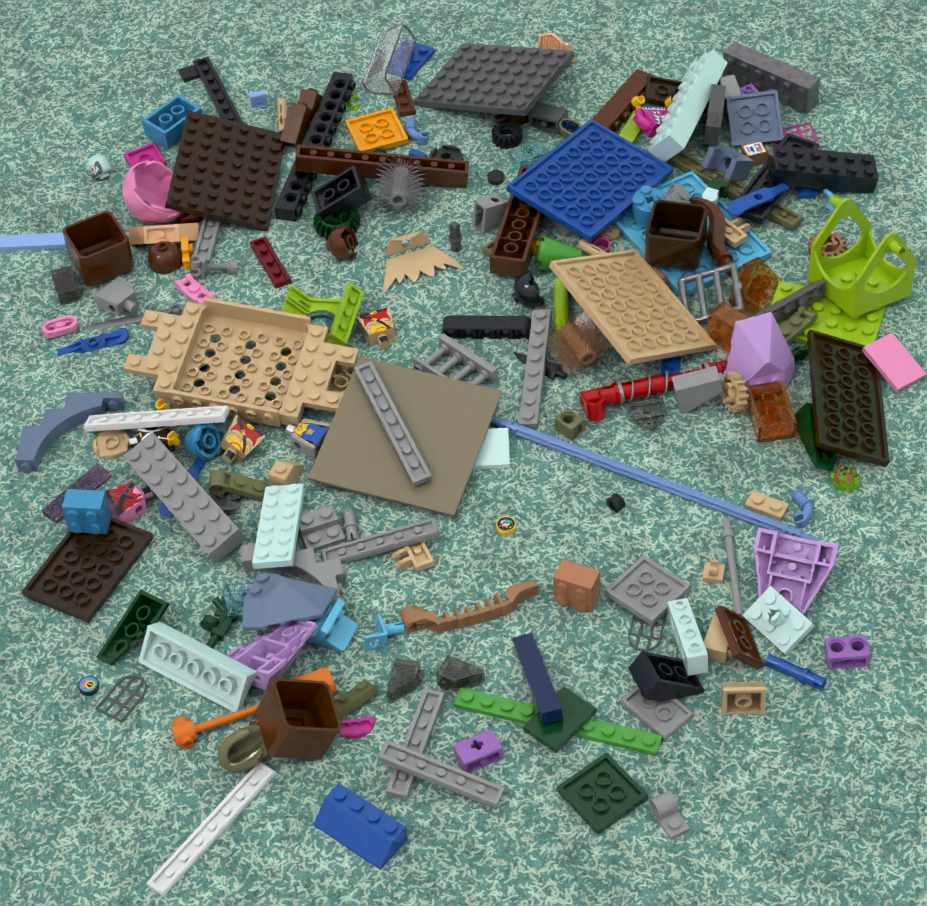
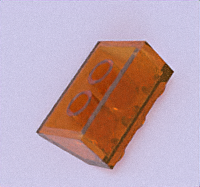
M759 257L744 263L739 272V280L743 284V291H741L744 304L743 313L756 315V313L769 307L773 301L779 281H782ZM734 289L728 300L733 307L736 306Z

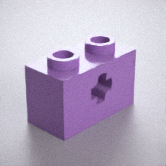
M492 729L482 731L474 737L461 740L453 745L456 760L462 770L468 773L504 759L503 747Z

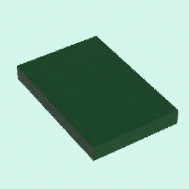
M563 687L556 694L564 719L543 725L540 714L537 712L523 726L524 732L555 753L597 713V708L566 687Z

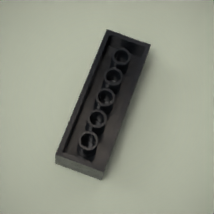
M772 145L767 159L771 185L784 183L791 187L867 194L874 193L879 180L874 155Z

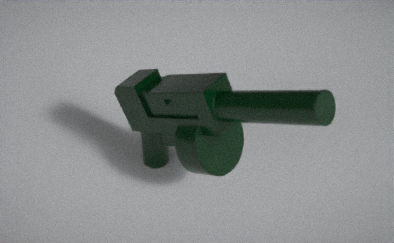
M219 597L212 600V603L217 608L214 614L215 617L205 615L200 622L204 630L211 632V638L206 645L212 649L218 640L222 641L233 622L237 621L240 613L239 610L229 605L225 606Z

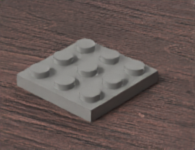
M643 555L605 590V596L653 626L668 612L667 602L682 599L691 590V585Z

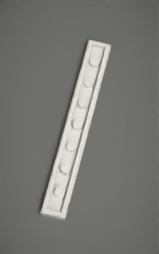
M227 405L90 415L84 425L85 432L219 423L225 422L230 410Z
M262 762L255 765L147 882V886L164 897L276 775V771Z

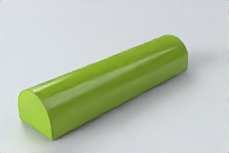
M558 278L554 279L553 285L554 329H557L555 330V335L557 332H560L558 331L559 329L561 330L560 325L563 327V324L564 326L566 325V321L567 324L570 321L568 290Z

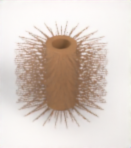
M573 319L574 322L570 323L569 321V324L566 321V325L564 326L563 324V327H560L561 330H558L560 332H557L555 335L559 336H552V340H554L553 345L559 350L558 358L562 359L561 362L567 360L566 364L564 363L565 367L571 363L569 369L571 370L575 367L578 369L579 367V373H581L582 365L586 369V365L590 366V363L592 364L595 359H598L596 355H600V353L596 354V351L601 352L597 348L601 349L603 342H599L600 338L596 339L598 338L596 333L592 334L594 333L593 329L589 327L591 324L587 325V322H583L581 319H578L579 321L577 322Z

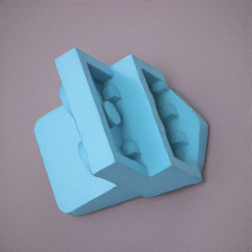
M338 598L334 605H330L324 617L308 620L317 623L318 627L307 642L338 652H343L358 628V624L343 615L345 610L342 608L345 601Z

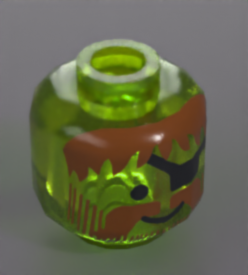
M843 465L838 466L836 471L832 470L830 482H833L834 489L849 493L854 489L857 490L860 480V474H857L855 468Z

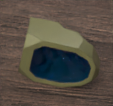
M562 119L559 122V131L567 139L583 125L573 119Z

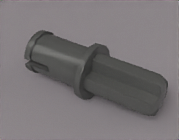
M454 221L449 225L450 234L448 239L451 243V251L456 252L457 248L459 252L462 250L461 240L463 237L460 233V224Z

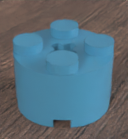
M648 185L642 186L632 198V215L635 218V222L647 227L654 202L665 196L667 192L651 188Z

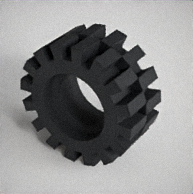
M504 120L503 123L498 122L497 125L493 126L492 141L496 147L500 146V149L505 147L507 150L508 147L513 149L514 145L517 147L519 143L521 144L522 127L517 122L511 123V120H508V122Z

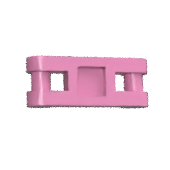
M190 273L184 275L183 279H178L174 282V286L193 303L204 305L205 298H215V295L199 284Z

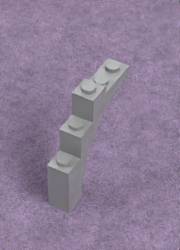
M255 543L240 546L245 572L277 571L294 575L307 582L336 588L337 594L331 605H334L337 599L340 598V595L343 594L341 585H345L344 578L347 577L345 565L341 566L340 558L320 562L319 555L314 554L313 548L295 551L293 566L253 569L252 560Z

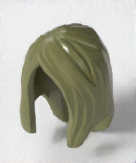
M258 725L237 729L227 736L218 749L219 764L229 772H242L250 769L268 755L261 729Z

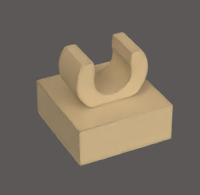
M712 559L710 563L705 562L702 581L722 584L725 564H719V560Z

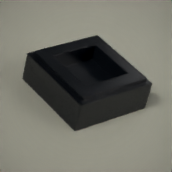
M194 65L178 69L184 83L199 78Z

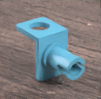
M377 615L376 629L378 634L365 636L363 649L364 651H369L387 646L388 636L405 633L403 622L385 624L381 615ZM379 639L378 643L374 645L369 644L370 641Z

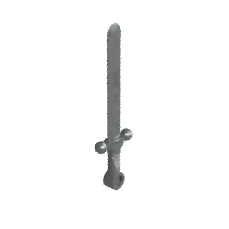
M175 304L169 309L157 312L180 316L182 309L180 305ZM153 305L147 306V310L155 311ZM145 313L88 325L85 329H106L141 322Z

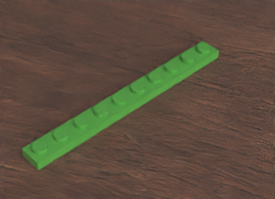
M462 687L454 703L455 708L521 724H526L538 712L537 706ZM592 718L574 735L575 737L657 756L662 742V735Z

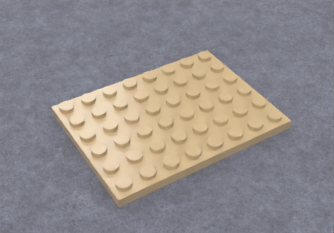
M636 249L551 261L550 269L628 365L714 350L716 343Z

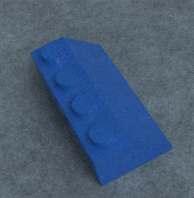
M340 783L325 797L313 824L316 828L379 870L384 867L408 840L406 826Z

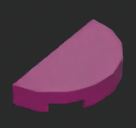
M375 716L340 720L342 729L339 734L347 739L365 737L375 726Z

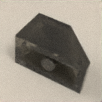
M447 655L436 672V681L443 690L459 691L461 687L470 688L483 684L485 682V675L483 669Z
M395 659L387 688L388 703H394L415 691L418 683L423 682L424 670H421L419 661Z

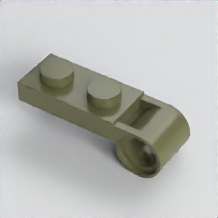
M213 470L210 473L208 490L211 494L217 496L223 495L227 491L263 501L267 482L232 472Z

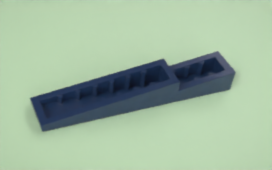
M528 633L512 638L543 725L564 719L561 705L533 634Z

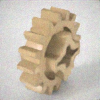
M738 371L726 372L723 375L724 384H721L723 392L719 394L722 397V404H725V409H729L730 413L742 412V410L746 409L745 405L748 404L746 400L749 397L746 393L748 387H745L746 381L742 380L743 376L742 374L739 375Z

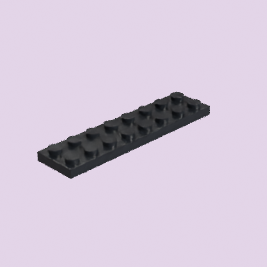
M787 133L778 146L818 149L819 143ZM767 160L738 198L761 188L777 186L770 183ZM787 190L777 195L771 202L759 205L753 210L750 209L738 217L763 224Z

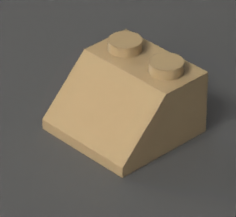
M763 681L721 682L722 714L765 713L766 686Z

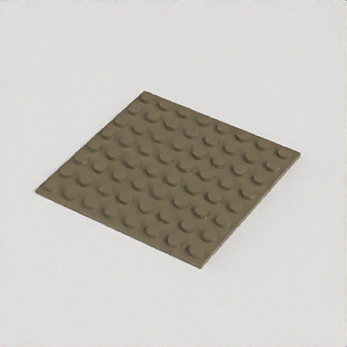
M359 357L355 367L372 361L432 476V480L415 487L413 486L355 371L352 373L310 471L308 480L455 517L501 398L502 391Z

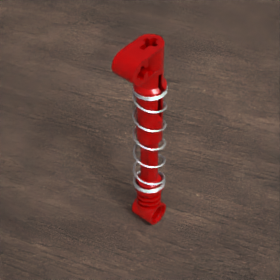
M727 357L724 361L710 363L709 361L702 362L699 369L686 371L683 366V372L669 375L666 370V376L662 374L651 376L649 374V377L636 380L632 378V381L623 383L616 381L609 386L579 392L580 404L588 420L600 421L606 417L605 405L614 403L622 405L624 402L630 403L632 399L641 397L647 399L650 395L655 394L665 395L667 389L674 388L672 381L674 376L716 366L718 373L722 372L723 375L728 363Z

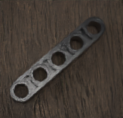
M449 315L443 318L442 334L453 337V339H465V337L472 339H529L532 320L527 316Z

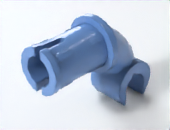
M413 117L406 120V128L404 129L406 135L417 140L420 145L428 144L429 133L427 131L418 132L416 128L417 120Z
M798 489L793 492L791 497L800 506L802 512H797L794 515V522L798 521L799 528H805L808 526V520L812 515L814 501L809 499L802 490Z

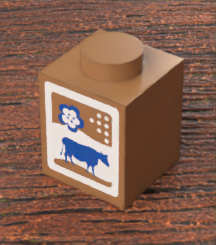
M761 141L741 145V154L754 160L752 167L763 165L766 162L769 153Z

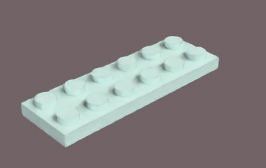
M304 484L265 487L252 560L253 569L293 566L305 492Z

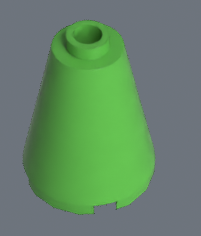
M540 235L538 240L541 241V244L536 246L534 264L538 263V265L534 269L536 271L551 270L549 267L551 261L583 257L584 254L578 248Z

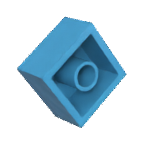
M67 489L62 510L68 531L74 533L107 534L112 515L106 492Z

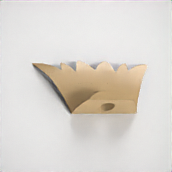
M422 231L391 239L387 246L386 256L428 244L430 241ZM403 240H412V244L409 247L402 246ZM435 246L386 259L383 291L386 292L396 278L401 283L405 274L411 281L416 282L420 271L434 277V266L446 270L444 264L463 269V266Z

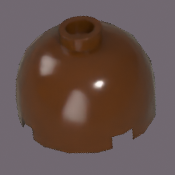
M348 224L333 229L326 243L327 250L336 259L342 261L355 259L358 253H354L355 246H358L356 234L352 227L348 228ZM348 249H351L353 253L349 255Z
M160 241L155 243L148 252V266L155 273L170 274L182 265L181 250L173 242Z

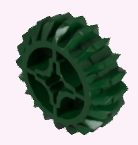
M357 208L319 216L317 211L314 214L313 225L315 231L321 238L325 237L326 241L330 232L339 226L348 224V228L352 227L355 233L360 228V215Z

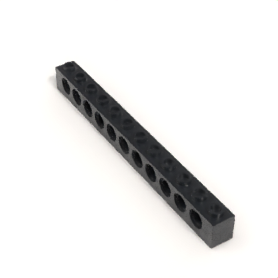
M333 72L302 145L331 146L332 137L336 135L337 126L341 123L342 114L346 111V104L350 102L351 93L356 87V82L353 81V74ZM294 161L274 207L276 219L297 221L298 216L302 215L303 204L307 203L308 193L312 192L313 181L317 180V173L295 171Z

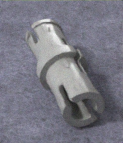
M347 509L342 512L344 518L343 530L346 533L347 542H350L352 539H359L357 532L359 526L355 519V511L349 509L348 515Z

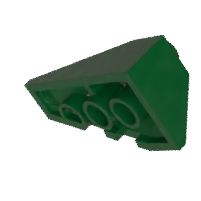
M806 402L794 414L796 430L814 467L831 472L834 468L836 453L816 448L812 403Z
M140 589L96 658L112 666L146 634L148 625L159 622L170 604Z

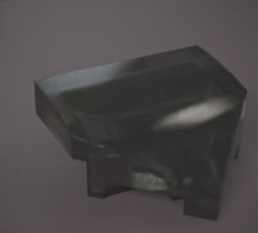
M663 397L626 404V411L630 422L653 432L667 416Z

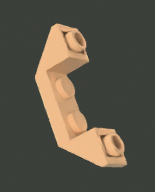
M198 223L128 227L130 245L151 244L160 241L181 242V237H188L189 241H195L199 235Z

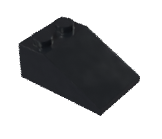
M355 165L311 192L319 216L356 209L372 200L366 179Z
M642 651L628 668L641 695L647 700L660 702L701 694L705 691L696 674L687 675L684 663L679 658Z

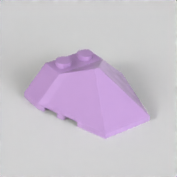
M769 312L735 322L730 342L732 346L730 354L727 355L728 363L723 375L731 371H738L739 375L742 374V380L746 381L745 387H748L746 393L749 397L786 388L796 374L795 360L773 314Z
M758 527L754 554L759 597L772 586L804 615L832 570L839 545L819 540H809Z
M296 619L287 621L285 626L277 624L270 628L271 633L262 638L260 635L254 637L253 643L245 647L240 645L226 656L255 670L257 675L251 686L267 690L276 678H282L289 670L318 627L317 623L312 621L299 622Z

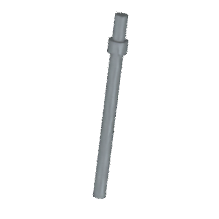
M725 517L722 519V538L726 545L734 612L743 616L733 544L735 539L734 531L731 529L730 518Z

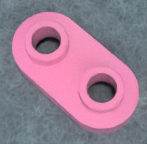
M72 315L49 320L42 325L43 335L47 338L69 334L78 329L77 318Z

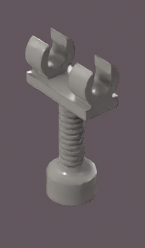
M192 255L190 257L191 267H194L190 269V274L195 280L205 279V271L227 270L230 274H237V260H229L225 264L206 265L204 255Z

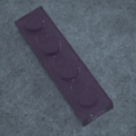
M97 463L67 489L97 490L112 477L111 472ZM66 490L42 509L43 515L56 524L64 518L62 504Z

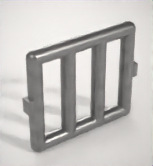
M730 263L678 278L679 301L689 312L685 283L696 281L701 316L694 318L698 323L744 311L741 292L743 291V284L739 280L736 263ZM731 271L736 306L726 309L720 274ZM713 276L719 310L708 313L703 278Z

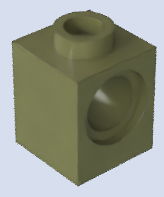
M567 408L555 417V430L573 441L585 431L584 418Z

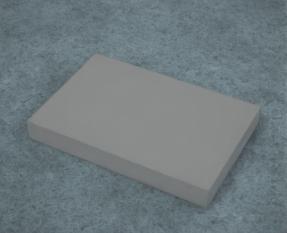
M638 686L620 700V704L655 734L662 735L663 741L694 718V713L677 699L660 702L644 699Z

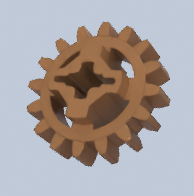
M816 232L814 236H810V241H808V254H811L812 243L818 236ZM838 232L831 233L821 247L820 254L825 257H833L847 251L846 240L843 239V235L837 236Z

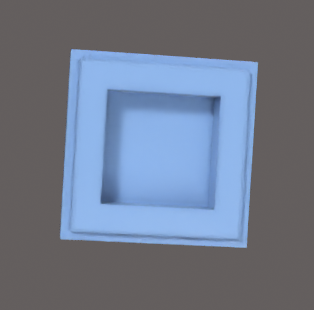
M265 90L249 93L251 108L268 105Z

